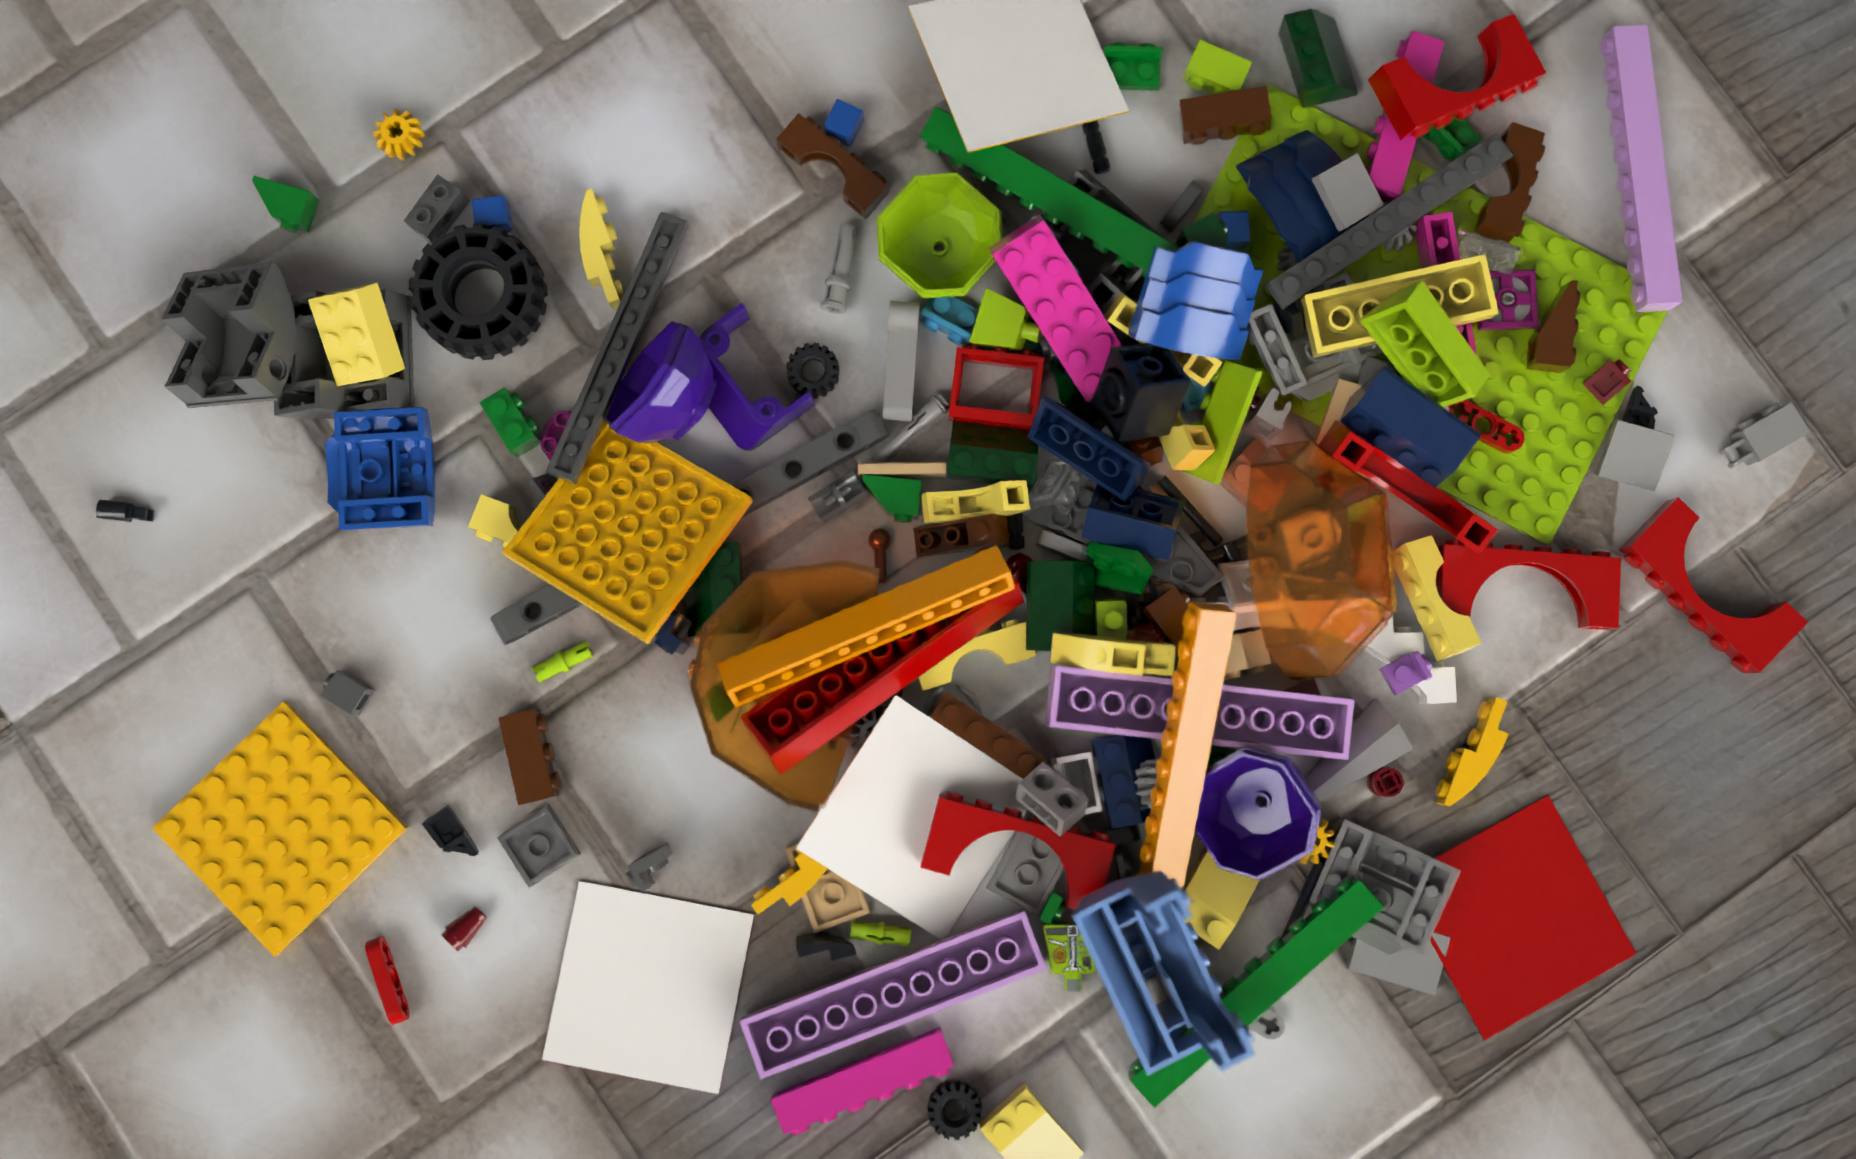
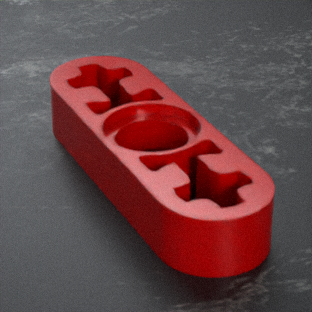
M1463 400L1448 406L1449 412L1453 415L1454 411L1451 408L1457 405L1461 407L1459 412L1465 416H1469L1473 412L1474 415L1469 421L1468 418L1462 415L1457 418L1463 422L1468 421V425L1477 432L1479 431L1475 425L1478 418L1487 419L1490 423V430L1488 433L1479 432L1481 435L1478 440L1502 453H1511L1523 445L1524 433L1519 427L1474 403ZM1496 431L1501 435H1507L1511 433V439L1515 441V443H1512L1507 446L1505 444V437L1497 435L1493 439L1491 438V436L1495 434Z
M380 936L366 941V955L387 1019L392 1025L408 1020L410 1017L408 1003L386 939Z

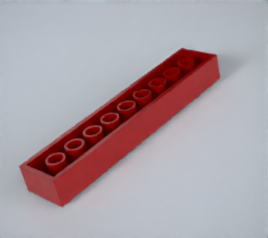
M983 546L982 548H980L978 551H976L975 553H973V554L970 555V556H973V555L977 554L978 552H980L981 550H984V549H986V548ZM1012 576L1015 589L780 688L741 715L740 719L751 738L781 775L1024 603L1019 582Z

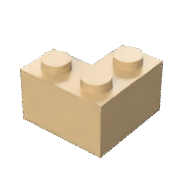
M1263 629L1232 635L1223 681L1241 677V670H1246L1247 675L1263 672V665L1272 664Z

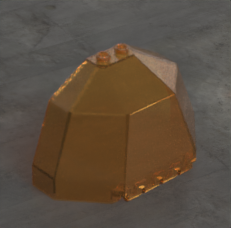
M1313 440L1271 445L1251 464L1246 513L1250 583L1265 648L1290 680L1339 677L1388 625V620L1396 613L1397 607L1393 555H1391L1392 540L1389 526V506L1386 492L1359 472L1356 473L1332 457Z
M836 561L752 572L703 624L702 630L699 629L696 634L695 647L698 650L695 660L692 659L690 662L688 677L691 678L690 688L711 754L788 805L816 812L826 808L845 757L848 744L844 738H850L849 732L852 731L853 724L780 775L751 738L740 719L741 715L775 691L735 708L726 692L717 663L725 661L731 656L751 650L759 644H765L777 639L788 632H793L810 625L816 620L836 614L842 609L862 603L870 597L878 596V568L847 561Z

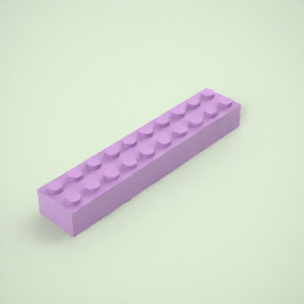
M1051 665L1044 725L1056 728L1161 739L1168 720L1167 704L1171 700L1173 693L1172 679ZM1222 685L1211 745L1236 748L1251 747L1264 751L1348 760L1355 700Z
M1021 908L743 1015L740 1019V1024L761 1080L1047 968L1024 909Z

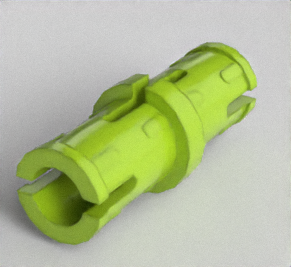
M585 640L564 652L559 650L555 652V656L537 665H533L532 670L537 673L535 677L538 682L541 683L562 671L567 673L571 671V667L589 658H593L594 654L589 650L591 647Z
M853 920L850 939L877 942L876 945L882 946L883 943L910 947L912 927L887 925L885 921L869 923Z

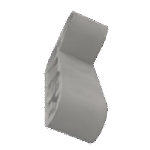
M890 301L883 401V419L912 421L919 328V302Z

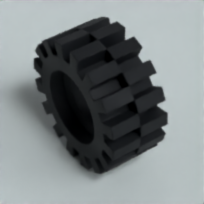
M806 343L803 348L797 347L795 349L796 352L790 354L789 363L787 362L786 365L787 376L794 390L802 395L810 392L813 399H818L817 396L820 395L822 397L826 396L828 391L832 392L835 389V384H838L840 374L835 354L832 351L830 352L827 346H819V343H814V345ZM816 360L822 363L825 369L822 378L817 381H809L803 377L802 368L808 361Z
M948 1080L942 1086L939 1084L930 1095L927 1106L929 1123L931 1127L935 1128V1132L938 1135L942 1134L946 1139L954 1137V1140H960V1137L964 1136L966 1138L970 1136L971 1131H976L977 1125L982 1119V1105L980 1097H978L976 1090L970 1087V1084L966 1082L964 1084L960 1083V1080H955V1082ZM957 1098L965 1103L967 1110L961 1120L951 1121L944 1116L943 1106L949 1099Z

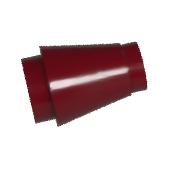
M474 906L471 910H468L445 926L446 930L441 935L455 950L459 951L463 946L466 948L487 917Z

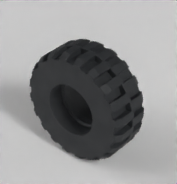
M474 223L473 228H467L463 224L455 226L454 231L448 234L443 231L436 236L438 240L432 245L427 243L421 250L424 253L420 260L416 259L412 267L415 275L414 278L409 279L408 289L413 293L409 300L411 309L417 314V322L438 344L453 354H460L463 358L473 360L475 357H480L483 360H491L498 353L503 357L513 353L511 348L518 344L522 347L529 341L526 337L530 332H537L541 325L538 321L539 316L546 313L547 304L544 302V297L548 295V288L543 280L545 275L541 266L520 239L515 235H509L500 227L494 226L492 229H489L485 224ZM492 269L497 271L504 281L503 293L497 305L487 313L478 316H466L460 313L455 305V293L461 280L476 270Z

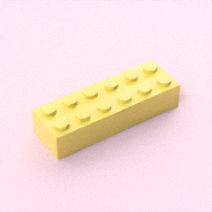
M1486 254L1304 295L1301 299V305L1313 358L1377 344L1361 323V318L1399 289L1421 280L1455 326L1491 319L1499 312Z

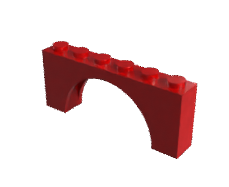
M1515 14L1492 22L1477 36L1484 56V75L1477 90L1451 92L1441 89L1421 77L1413 69L1405 56L1382 65L1368 79L1400 140L1410 136L1417 139L1429 132L1432 127L1439 130L1451 123L1454 118H1457L1458 121L1463 120L1473 114L1475 109H1479L1482 112L1493 106L1497 100L1504 103L1518 94L1517 92L1521 91L1522 94H1526L1539 85L1537 81L1547 72Z
M1337 420L1319 443L1332 457L1356 473L1359 472L1382 486L1478 554H1481L1498 531L1497 528L1438 487H1433Z
M1679 497L1666 501L1628 539L1619 551L1625 555L1624 560L1631 567L1639 569L1646 576L1645 580L1650 586L1660 589L1667 596V602L1673 608L1681 610L1689 618L1688 622L1691 626L1699 631H1703L1710 638L1709 642L1715 649L1726 653L1732 659L1731 664L1737 670L1746 674L1761 672L1808 622L1787 601L1774 603L1760 614L1750 618L1731 617L1708 606L1693 589L1686 573L1684 551L1688 535L1700 517Z
M1446 540V544L1438 546L1444 563L1436 573L1437 592L1444 604L1460 615L1471 617L1473 601L1478 590L1495 572L1507 566H1528L1551 575L1565 588L1575 606L1578 628L1596 630L1619 628L1621 558L1610 557V552L1593 551L1592 555H1581V550L1563 549L1562 553H1553L1550 547H1533V551L1522 550V545L1508 544L1504 545V549L1493 548V543H1488L1481 554H1478L1468 546H1464L1459 540Z
M947 791L946 795L939 794L920 868L950 876L959 855L978 838L998 831H1019L1039 838L1051 847L1060 858L1067 879V895L1065 900L1067 908L1076 910L1083 897L1105 887L1116 846L1113 841L1109 840V834L1092 830L1090 835L1080 832L1081 827L1073 825L1060 837L1035 815L1033 819L1021 816L1022 811L1014 808L1005 807L1004 811L993 809V803L976 799L975 803L963 800L964 795Z

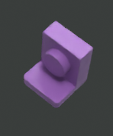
M1419 651L1409 652L1379 669L1393 695H1398L1419 682L1433 677L1430 672L1432 669L1430 661L1424 654H1420Z

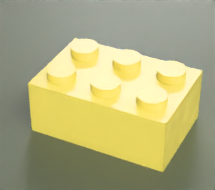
M378 282L333 291L308 299L337 386L385 378L405 369Z

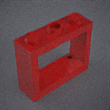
M963 344V348L957 347L948 421L1030 430L1039 407L1044 357H1038L1037 352L1030 351L1012 354L1009 353V349L993 347L992 351L980 350V346L975 344ZM964 362L1033 370L1028 414L959 406Z

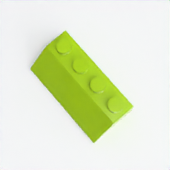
M1422 280L1399 289L1360 320L1402 378L1442 407L1475 397L1490 376V373Z
M1226 360L1222 361L1221 366L1210 379V381L1214 382L1211 393L1205 392L1199 409L1204 410L1200 421L1195 420L1193 425H1205L1215 451L1196 470H1181L1182 472L1220 486L1263 372Z

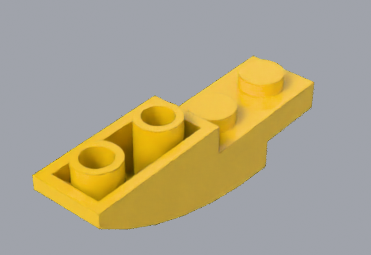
M1490 697L1481 703L1477 712V717H1479L1477 727L1471 730L1467 739V745H1470L1469 748H1456L1455 752L1452 751L1447 759L1446 768H1448L1446 777L1439 782L1436 789V796H1438L1437 804L1451 806L1475 788L1493 766L1509 734L1498 729L1508 701L1498 697Z
M796 849L798 856L794 860L800 869L795 872L793 867L778 877L781 882L773 889H770L767 885L754 894L753 897L756 901L751 906L757 915L782 897L791 906L816 884L827 868Z

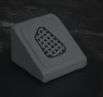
M547 473L530 479L528 484L543 500L558 480Z

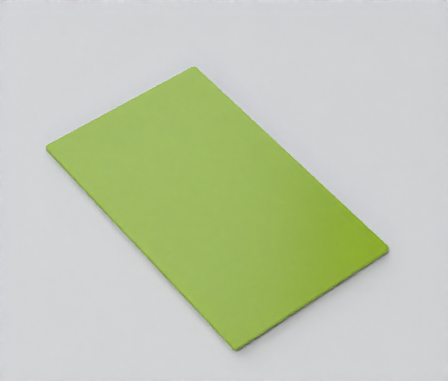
M1272 85L1267 86L1271 111L1270 130L1256 136L1249 134L1239 136L1194 220L1196 222L1213 212L1217 216L1219 211L1248 210L1250 242L1245 249L1235 250L1248 253L1253 267L1264 270L1254 297L1256 301L1252 312L1270 304L1272 306L1275 305V299L1266 288V285L1285 272L1276 270V265L1281 262L1276 256L1279 251H1284L1283 245L1286 242L1283 238L1279 237L1265 209L1247 189V183L1236 166L1260 155L1261 152L1283 143L1285 139L1308 130L1326 142L1342 161L1358 153L1364 166L1367 167L1369 159L1365 158L1370 142L1375 141V138L1313 106L1302 108L1299 99ZM1411 158L1401 195L1436 173L1437 170ZM1468 187L1427 215L1453 213L1461 260L1486 254L1489 271L1535 270L1539 323L1560 289L1571 280L1578 281L1577 290L1580 291L1581 296L1575 312V319L1578 320V330L1573 339V347L1576 348V359L1574 364L1562 373L1526 369L1528 341L1535 329L1477 331V322H1473L1472 328L1477 357L1490 373V376L1478 394L1466 400L1519 427L1524 433V443L1514 452L1502 453L1478 440L1455 472L1437 487L1459 501L1546 545L1552 542L1668 311L1635 312V304L1630 296L1632 279L1626 268L1524 215L1522 220L1525 221L1521 234L1518 237H1514L1507 245L1474 235L1480 209L1490 198ZM1412 234L1413 241L1409 245L1404 244L1400 251H1396L1392 247L1389 252H1385L1384 244H1382L1333 277L1347 272L1352 284L1421 269L1415 234ZM1248 337L1240 359L1218 358L1221 362L1226 360L1263 372L1258 383L1260 389L1257 395L1264 397L1272 387L1277 390L1256 346L1251 345ZM1384 352L1375 356L1389 360ZM1609 357L1614 362L1620 359L1631 370L1627 374L1631 382L1602 405L1582 382L1605 364ZM1333 391L1308 402L1291 393L1281 397L1279 394L1274 403L1284 408V405L1290 401V412L1320 427ZM1458 405L1451 408L1454 411V415L1456 417L1460 415L1465 416L1459 412L1461 407ZM1472 412V414H1470L1469 416H1465L1466 418H1468V421L1474 415V413ZM1478 418L1476 420L1477 430L1481 433H1488L1490 430L1489 421L1485 418ZM1496 431L1495 434H1493V435L1491 436V438L1494 439L1495 436L1501 435V434H1499V433ZM1511 433L1507 435H1501L1506 438L1505 444L1507 446L1512 443H1515V441L1511 439Z

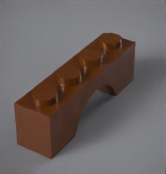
M798 113L776 138L778 148L799 166L811 161H826L835 165L842 172L846 180L843 190L844 202L866 220L888 195L886 179L875 170L871 172L864 167V161L853 152L849 154L842 149L843 145L836 137L831 134L826 136L820 131L821 127L814 119L809 116L804 118Z
M1512 122L1503 132L1501 139L1514 155L1510 160L1501 165L1509 177V193L1503 196H1492L1483 205L1478 215L1474 235L1507 245L1514 237H1518L1521 234L1525 221L1522 220L1523 212L1529 207L1532 198L1529 195V190L1534 185L1539 173L1535 168L1545 151V145H1542L1545 136L1544 132Z
M945 691L940 693L926 714L1022 779L1046 759Z

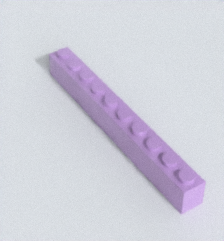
M1648 25L1613 26L1602 38L1600 51L1605 59L1604 80L1608 84L1609 92L1607 106L1611 109L1612 116L1610 132L1615 141L1614 162L1618 165L1619 173L1617 188L1621 192L1622 198L1620 214L1622 219H1624L1626 230L1624 233V244L1628 247L1629 255L1627 271L1632 279L1630 296L1635 304V312L1668 311L1683 301Z

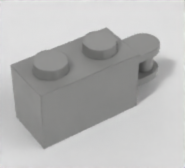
M1777 402L1762 410L1763 416L1755 420L1754 417H1751L1736 425L1739 430L1729 435L1733 443L1719 450L1720 454H1725L1729 464L1727 465L1729 469L1744 461L1747 466L1762 461L1810 433L1792 402L1780 406Z

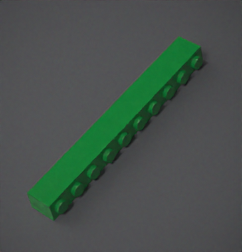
M935 106L919 138L927 142L925 148L939 156H941L942 152L951 156L949 162L963 170L965 166L974 170L972 173L974 177L985 183L989 179L997 183L995 189L1008 197H1011L1012 193L1021 197L1019 203L1028 209L1035 211L1036 207L1045 212L1043 217L1056 225H1059L1060 221L1069 226L1067 232L1081 240L1084 236L1094 240L1091 246L1105 254L1111 250L1118 255L1116 260L1129 268H1132L1133 265L1143 269L1141 273L1143 277H1146L1155 246L1172 250L1181 248L1004 144L967 153L952 114Z
M1353 876L1351 879L1346 877L1335 886L1336 892L1328 899L1323 897L1312 906L1313 912L1305 919L1303 917L1298 918L1289 926L1290 932L1282 939L1280 937L1275 938L1267 945V952L1259 959L1254 957L1248 961L1243 967L1245 971L1239 977L1235 978L1233 976L1224 982L1221 986L1222 992L1219 993V997L1230 1013H1237L1242 1024L1245 1023L1247 1026L1252 1024L1384 908L1357 877ZM1184 1024L1178 1027L1179 1029L1185 1031L1177 1039L1182 1038L1188 1034H1191L1196 1030L1193 1027L1188 1029L1187 1026ZM1200 1048L1148 1076L1138 1058L1130 1066L1129 1079L1155 1108L1211 1058L1203 1048Z

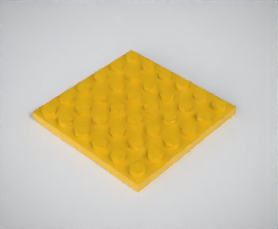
M604 421L577 483L573 484L559 478L502 553L508 559L641 641L649 644L753 503L751 496L658 442L640 443L617 434Z
M285 701L275 708L152 827L162 840L273 956H278L409 828L301 715Z

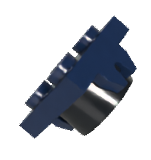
M675 608L655 634L658 638L654 642L667 653L673 655L676 652L683 655L690 645L681 638L693 626V623Z

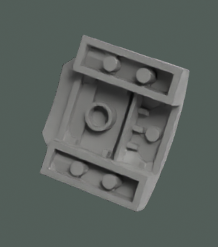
M1345 272L1327 280L1308 294L1351 285L1352 282L1348 273ZM1302 298L1296 301V307L1302 311L1304 335L1295 340L1283 330L1278 319L1276 305L1272 306L1270 304L1253 311L1246 328L1249 330L1248 338L1251 345L1256 346L1266 370H1269L1277 390L1280 391V397L1291 393L1308 402L1333 391L1338 377L1352 382L1360 378L1359 369L1367 357L1376 356L1383 352L1378 344L1313 358L1301 305Z
M1344 819L1334 842L1335 846L1331 849L1309 901L1315 904L1323 897L1328 899L1336 892L1334 888L1341 880L1346 877L1351 879L1355 876L1384 908L1352 937L1389 955L1408 948L1423 955L1461 870Z

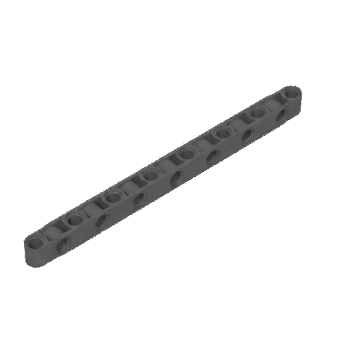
M876 409L859 415L732 484V486L740 491L750 493L753 503L741 518L886 439L890 434ZM843 436H849L854 440V443L850 448L842 449L837 445L838 440ZM791 464L802 466L801 473L796 477H790L786 473L788 466ZM548 584L494 614L490 620L503 644L507 645L583 604ZM534 604H539L541 607L540 616L536 619H531L529 615L530 607Z

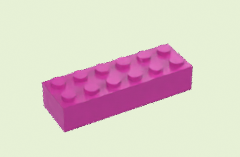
M1039 214L989 247L1085 401L1089 402L1094 396L1111 348L1122 345Z

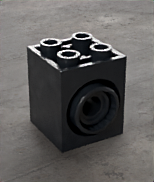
M1149 343L1112 347L1091 402L1117 442L1169 435L1191 380L1167 348Z

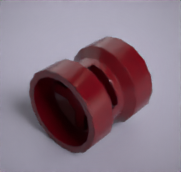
M1381 767L1368 774L1366 783L1368 789L1374 795L1393 797L1401 792L1404 781L1398 770L1390 767Z

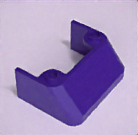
M741 303L705 329L699 338L707 350L713 368V378L717 380V386L708 408L740 449L752 451L807 412L815 404L810 392L804 394L787 408H784L776 398L771 396L761 397L751 404L720 363L718 358L726 353L730 347L729 334L750 319L745 306Z

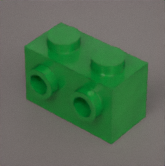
M504 387L479 402L509 452L517 458L541 444V439L537 434L540 432V429L531 416L526 417L522 410L525 404L517 392L511 393Z

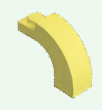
M1027 480L1000 481L986 487L970 490L926 492L921 494L924 524L950 522L988 514L1010 516L1030 510Z

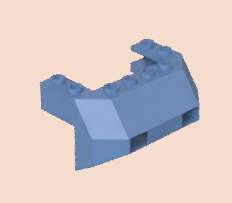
M1162 871L1114 881L1083 897L1072 917L1147 1076L1200 1048L1205 1050L1222 1072L1255 1055L1250 1044L1254 1041V1038L1245 1023L1242 1024L1237 1013H1230L1223 1005L1218 994L1222 992V988L1214 975L1210 976L1206 967L1210 965V962L1203 949L1198 950L1194 940L1198 939V936L1190 922L1185 923L1184 918L1187 920L1192 917L1187 907L1192 903L1184 887H1179L1174 877L1169 879ZM1130 923H1133L1132 925H1130V926H1128V927H1126V928L1120 930V928H1122V927H1124V926H1126V925H1128V924H1130ZM1155 976L1158 977L1168 998L1156 1005L1145 984L1146 981ZM1184 1024L1187 1026L1188 1029L1193 1027L1196 1030L1191 1034H1188L1182 1038L1177 1039L1185 1031L1179 1029L1178 1027Z

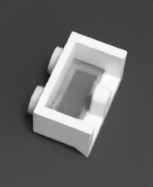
M1091 752L1051 758V767L1058 770L1068 783L1073 787L1079 788L1086 798L1089 799L1085 814L1102 811L1101 804L1105 803L1102 787L1097 785L1096 775L1099 774L1096 757H1092ZM1061 805L1063 808H1069L1068 806Z

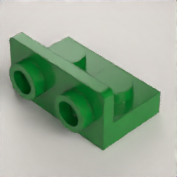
M1115 42L1104 47L1103 53L1120 90H1159L1162 47H1155V45L1150 43L1126 46L1125 43Z
M1457 118L1452 119L1451 123L1439 130H1436L1435 127L1430 128V131L1422 136L1427 140H1431L1438 147L1439 153L1443 158L1451 161L1472 149L1482 139L1464 119L1458 121Z
M1090 542L1085 551L1094 561V566L1098 568L1094 576L1095 585L1135 594L1143 593L1154 569L1139 551Z

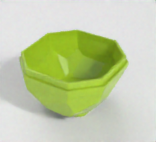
M958 173L915 175L876 217L879 261L921 298L965 296L996 262L989 247L1003 239L1001 210ZM941 244L945 249L942 252H937L934 247Z

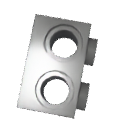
M1044 762L1019 782L1016 800L1060 837L1085 815L1089 800L1079 788L1073 787L1068 783L1058 770L1050 768ZM1061 805L1068 806L1069 808H1063Z

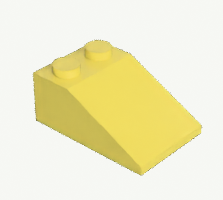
M1206 849L1184 882V889L1192 903L1187 906L1192 917L1187 920L1184 918L1185 923L1190 922L1199 937L1220 950L1236 926L1260 879L1219 868Z
M1025 1082L982 1118L979 1123L980 1130L1005 1159H1078L1084 1153Z

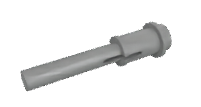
M939 393L936 396L931 395V400L916 414L912 415L914 419L871 458L876 463L884 462L921 428L925 430L942 413L946 414V409L950 406Z

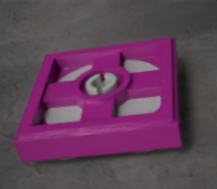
M1535 270L1489 271L1499 313L1491 319L1477 321V331L1538 328Z

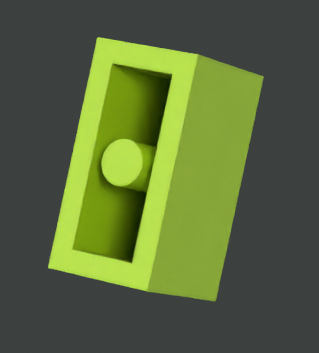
M1200 39L1182 81L1187 82V85L1195 90L1203 89L1212 94L1240 90L1252 62Z

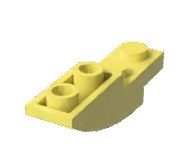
M591 188L586 190L580 216L579 237L581 256L587 280L592 287L602 285L609 305L615 310L618 309L622 300L621 297H623L625 291L620 279L615 280L612 270H615L616 266L611 254L608 252L616 250L613 240L618 238L612 222L606 223L604 214L608 210L603 197H597Z
M1053 632L1050 663L1122 674L1143 675L1144 673L1173 676L1176 645L1171 643L1114 639L1113 637Z

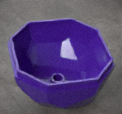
M671 321L641 351L620 382L604 420L617 434L640 443H654L673 438L679 440L704 416L717 386V380L713 378V368L705 346L690 327Z
M1243 747L1206 769L1195 832L1219 868L1261 880L1313 851L1322 811L1321 804L1295 763L1289 757L1251 747ZM1258 796L1265 797L1267 799V803H1260L1258 800Z

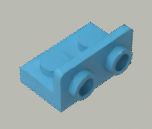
M955 297L929 298L925 307L919 312V320L922 321V326L932 332L939 330L947 334V339L956 345L962 346L963 343L971 345L969 341L979 310Z

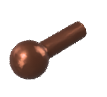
M878 528L870 533L868 543L874 550L875 582L885 583L887 582L886 550L891 545V536L885 529Z

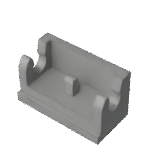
M1273 387L1260 400L1245 425L1268 440H1272L1282 431L1285 426L1283 422L1291 410V402L1288 401L1282 411H1277L1274 407V402L1277 400L1280 391Z

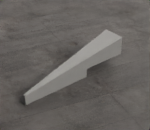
M1377 699L1371 701L1365 711L1352 723L1348 760L1322 757L1305 778L1319 801L1414 750L1398 721Z

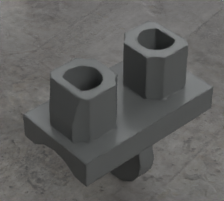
M852 470L808 497V500L824 524L866 498L868 494Z

